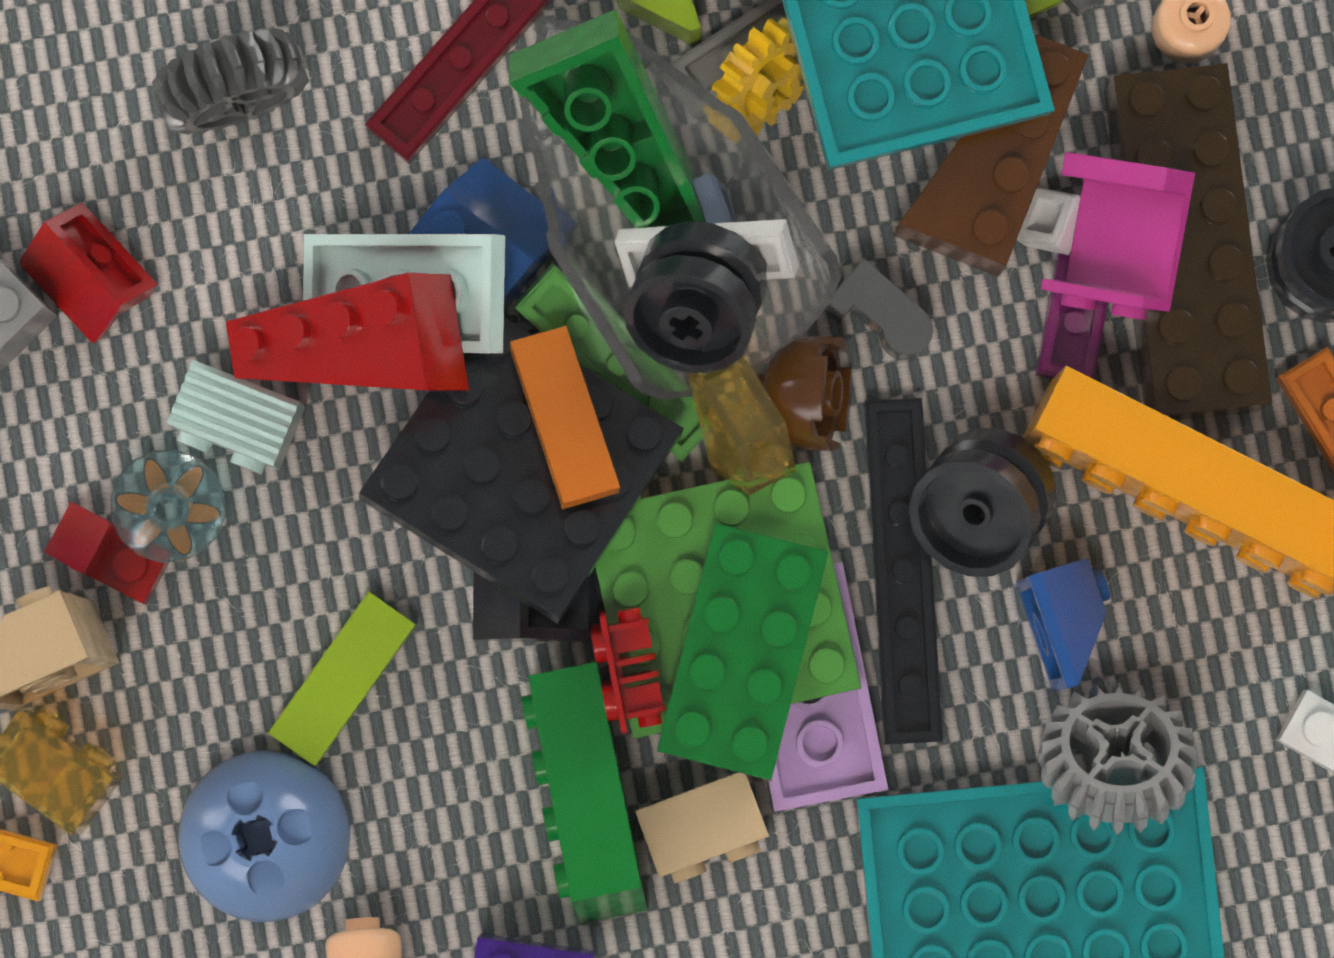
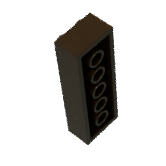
M1228 63L1115 75L1104 89L1112 159L1195 173L1170 312L1148 309L1146 320L1133 318L1144 405L1176 421L1258 412L1272 404V395Z

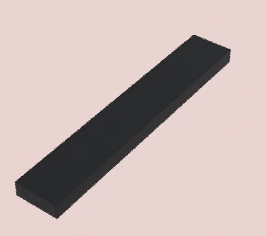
M922 398L865 401L864 418L884 745L943 742L932 557L925 552L913 533L909 514L913 488L926 473Z

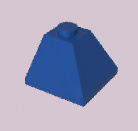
M1088 558L1030 575L1015 583L1052 691L1068 689L1079 685L1107 614L1103 602L1110 600V592L1105 576L1100 567L1091 568Z

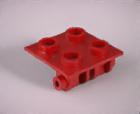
M640 607L617 611L619 622L608 624L605 608L600 609V623L591 624L590 629L596 663L608 661L611 680L602 681L601 687L607 720L619 719L622 734L628 733V719L637 718L640 728L655 726L662 723L660 712L666 711L659 681L625 687L626 683L659 676L658 669L623 675L622 666L656 658L655 652L625 657L619 656L620 653L652 647L648 627L649 620L648 617L642 618Z

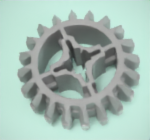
M1119 681L1112 688V693L1105 694L1094 684L1092 689L1089 690L1088 699L1073 692L1068 700V707L1057 705L1052 713L1051 722H1046V726L1043 727L1041 736L1042 746L1039 747L1038 762L1040 767H1042L1041 780L1044 787L1052 788L1051 798L1054 800V806L1069 803L1068 814L1071 821L1084 814L1090 816L1089 825H1091L1093 831L1101 825L1102 821L1110 822L1116 835L1123 830L1124 823L1131 822L1142 833L1144 828L1147 827L1148 817L1162 825L1168 818L1169 809L1179 811L1185 802L1186 793L1193 789L1196 777L1194 770L1197 768L1198 763L1197 748L1193 747L1195 737L1192 733V728L1183 727L1184 718L1182 717L1181 710L1166 712L1167 703L1165 702L1164 695L1153 701L1146 700L1143 686H1140L1134 692V695L1123 693L1124 690ZM1146 742L1158 752L1164 767L1153 761V754L1144 748ZM1073 749L1083 754V761L1092 767L1089 774L1075 761L1072 755Z

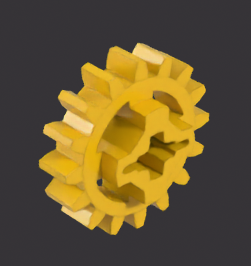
M782 17L778 23L772 18L767 19L762 32L753 27L749 32L746 44L736 43L734 45L733 51H730L719 67L724 72L723 77L711 86V89L717 95L709 102V107L715 111L712 116L715 120L732 133L735 132L738 136L744 138L748 132L758 135L764 122L773 126L777 120V113L781 109L789 111L792 103H796L805 86L801 83L803 77L786 17Z

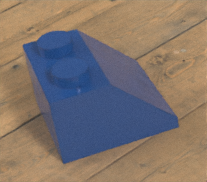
M483 157L443 190L409 234L505 235V312L570 232L572 226Z

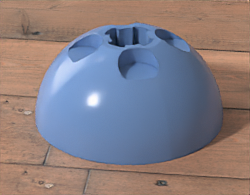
M274 750L245 752L226 759L213 767L191 791L185 802L179 822L178 846L180 858L187 877L194 888L208 903L232 917L252 922L285 920L315 906L329 893L338 881L344 869L350 848L348 813L344 801L332 781L319 768L305 759L290 753ZM240 833H245V841L248 845L246 850H244L246 846L243 842V835Z

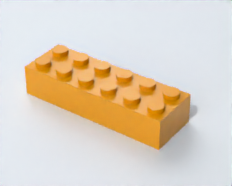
M1065 366L1050 381L1023 435L1026 441L1041 452L1049 466L1060 469L1064 462L1084 472L1081 480L1087 485L1111 495L1114 489H1118L1134 497L1135 500L1132 506L1140 512L1162 521L1166 515H1169L1187 524L1184 532L1190 537L1209 546L1215 547L1217 542L1220 541L1239 550L1235 557L1237 560L1261 572L1267 573L1269 567L1290 576L1287 584L1307 596L1319 599L1321 593L1329 596L1334 594L1333 499L1068 366Z

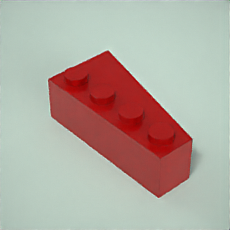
M408 272L226 321L234 378L426 391L469 390L452 280L449 274Z

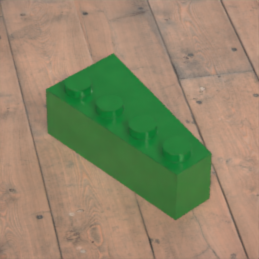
M617 9L509 54V84L522 98L526 97L541 114V120L556 137L559 135L578 156L580 165L592 179L595 177L613 196V202L636 228L672 226L687 221L707 223L691 181L696 179L697 176Z
M592 662L529 675L531 694L521 696L527 730L538 728L542 749L531 751L538 786L549 784L553 805L542 807L548 840L549 842L560 841L563 862L553 864L559 898H571V903L580 924L647 911L645 893L638 871L634 839L626 811L627 806L615 756L616 751L610 721L607 720L601 689L602 682L597 663Z

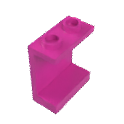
M1065 152L1061 175L1082 178L1084 181L1066 281L1043 278L1041 290L1061 293V305L1095 310L1097 300L1113 303L1111 314L1122 317L1146 320L1148 309L1170 312L1195 173Z

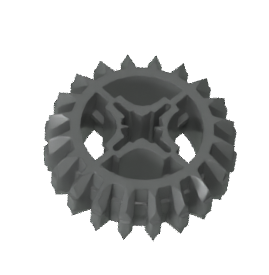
M260 28L254 32L242 31L238 35L230 37L224 35L220 40L211 43L204 42L203 46L195 50H187L182 57L171 59L167 66L162 67L152 81L155 92L154 100L161 117L165 119L171 131L187 135L191 133L203 134L209 130L219 131L232 125L238 126L240 123L248 120H256L258 116L274 112L278 106L288 104L292 98L299 96L309 82L306 72L307 65L302 50L296 44L292 33L284 32V30Z

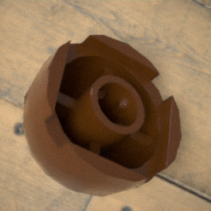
M812 336L790 341L782 345L772 356L766 373L760 372L757 375L755 382L756 405L764 407L766 420L776 435L794 447L817 451H835L841 445V443L832 440L835 431L846 432L852 396L851 367H840L838 352L849 353L848 345L843 337Z

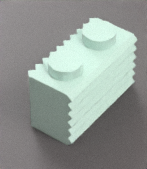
M192 360L189 371L186 373L185 380L181 385L180 392L176 397V402L172 407L171 414L167 419V424L180 431L177 438L178 442L209 454L212 444L233 452L230 459L231 463L262 475L266 465L280 470L305 406L299 401L246 380L234 378L231 374Z

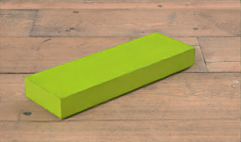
M368 591L268 734L312 765L318 766L417 625Z

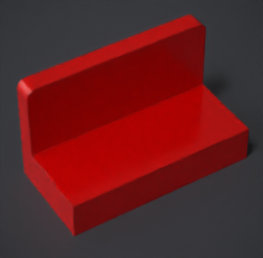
M83 202L45 221L19 261L21 267L92 343L99 341L105 336L119 314L149 298L158 285Z

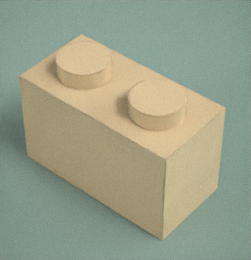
M739 772L635 810L659 878L671 874L674 884L707 872L703 861L725 853L728 862L731 863L761 851L758 840L769 837L747 775Z

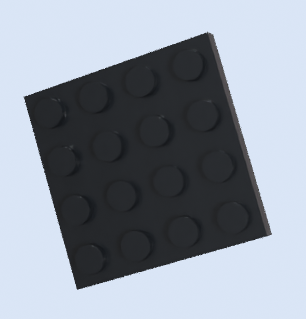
M504 317L503 353H463L469 390L429 391L360 490L359 500L558 624L682 436L684 428L579 364L620 485L619 493L562 509L509 349L510 341L531 336L532 334Z

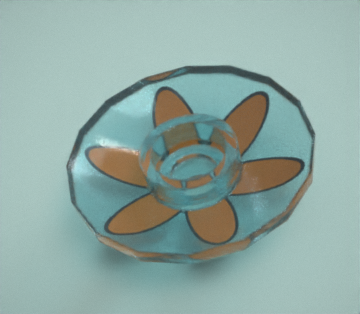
M155 450L134 459L119 474L110 496L111 520L120 539L137 555L159 563L183 562L203 553L218 537L226 516L225 492L216 473L200 458L179 450ZM163 501H170L176 505L178 514L175 518L163 519L156 511L157 505Z

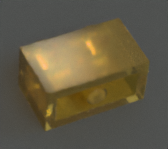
M41 707L37 714L32 710L19 709L0 735V783L70 835L83 834L124 778L111 769L116 760L90 741L84 747H81L65 735L70 726L46 708Z

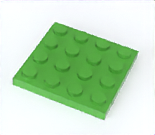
M810 462L642 498L638 501L596 565V571L608 624L619 622L617 611L640 607L642 618L648 617L649 620L648 627L652 647L620 653L619 656L625 657L648 652H655L656 656L653 660L622 666L623 675L658 669L659 672L657 677L626 683L625 687L659 681L663 704H665L666 711L660 712L662 723L655 726L640 728L637 718L629 719L633 739L662 732L715 523L829 552L791 704L861 689Z

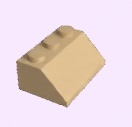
M50 586L32 591L16 600L19 609L4 615L0 623V709H18L120 663L93 600L73 595V593H65L62 590L52 592Z

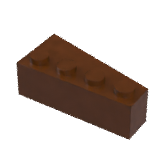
M1035 34L1055 111L1051 115L961 137L900 221L893 236L999 277L1007 266L1088 54Z

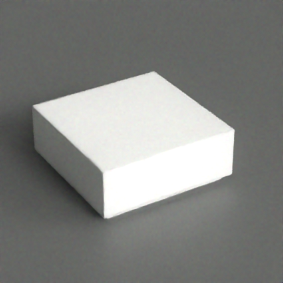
M1037 187L1017 241L1027 247L1069 255L1081 196Z

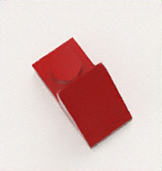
M70 502L44 551L79 573L92 577L144 605L148 604L174 555L154 544L142 550H135L131 545L133 533L74 502Z

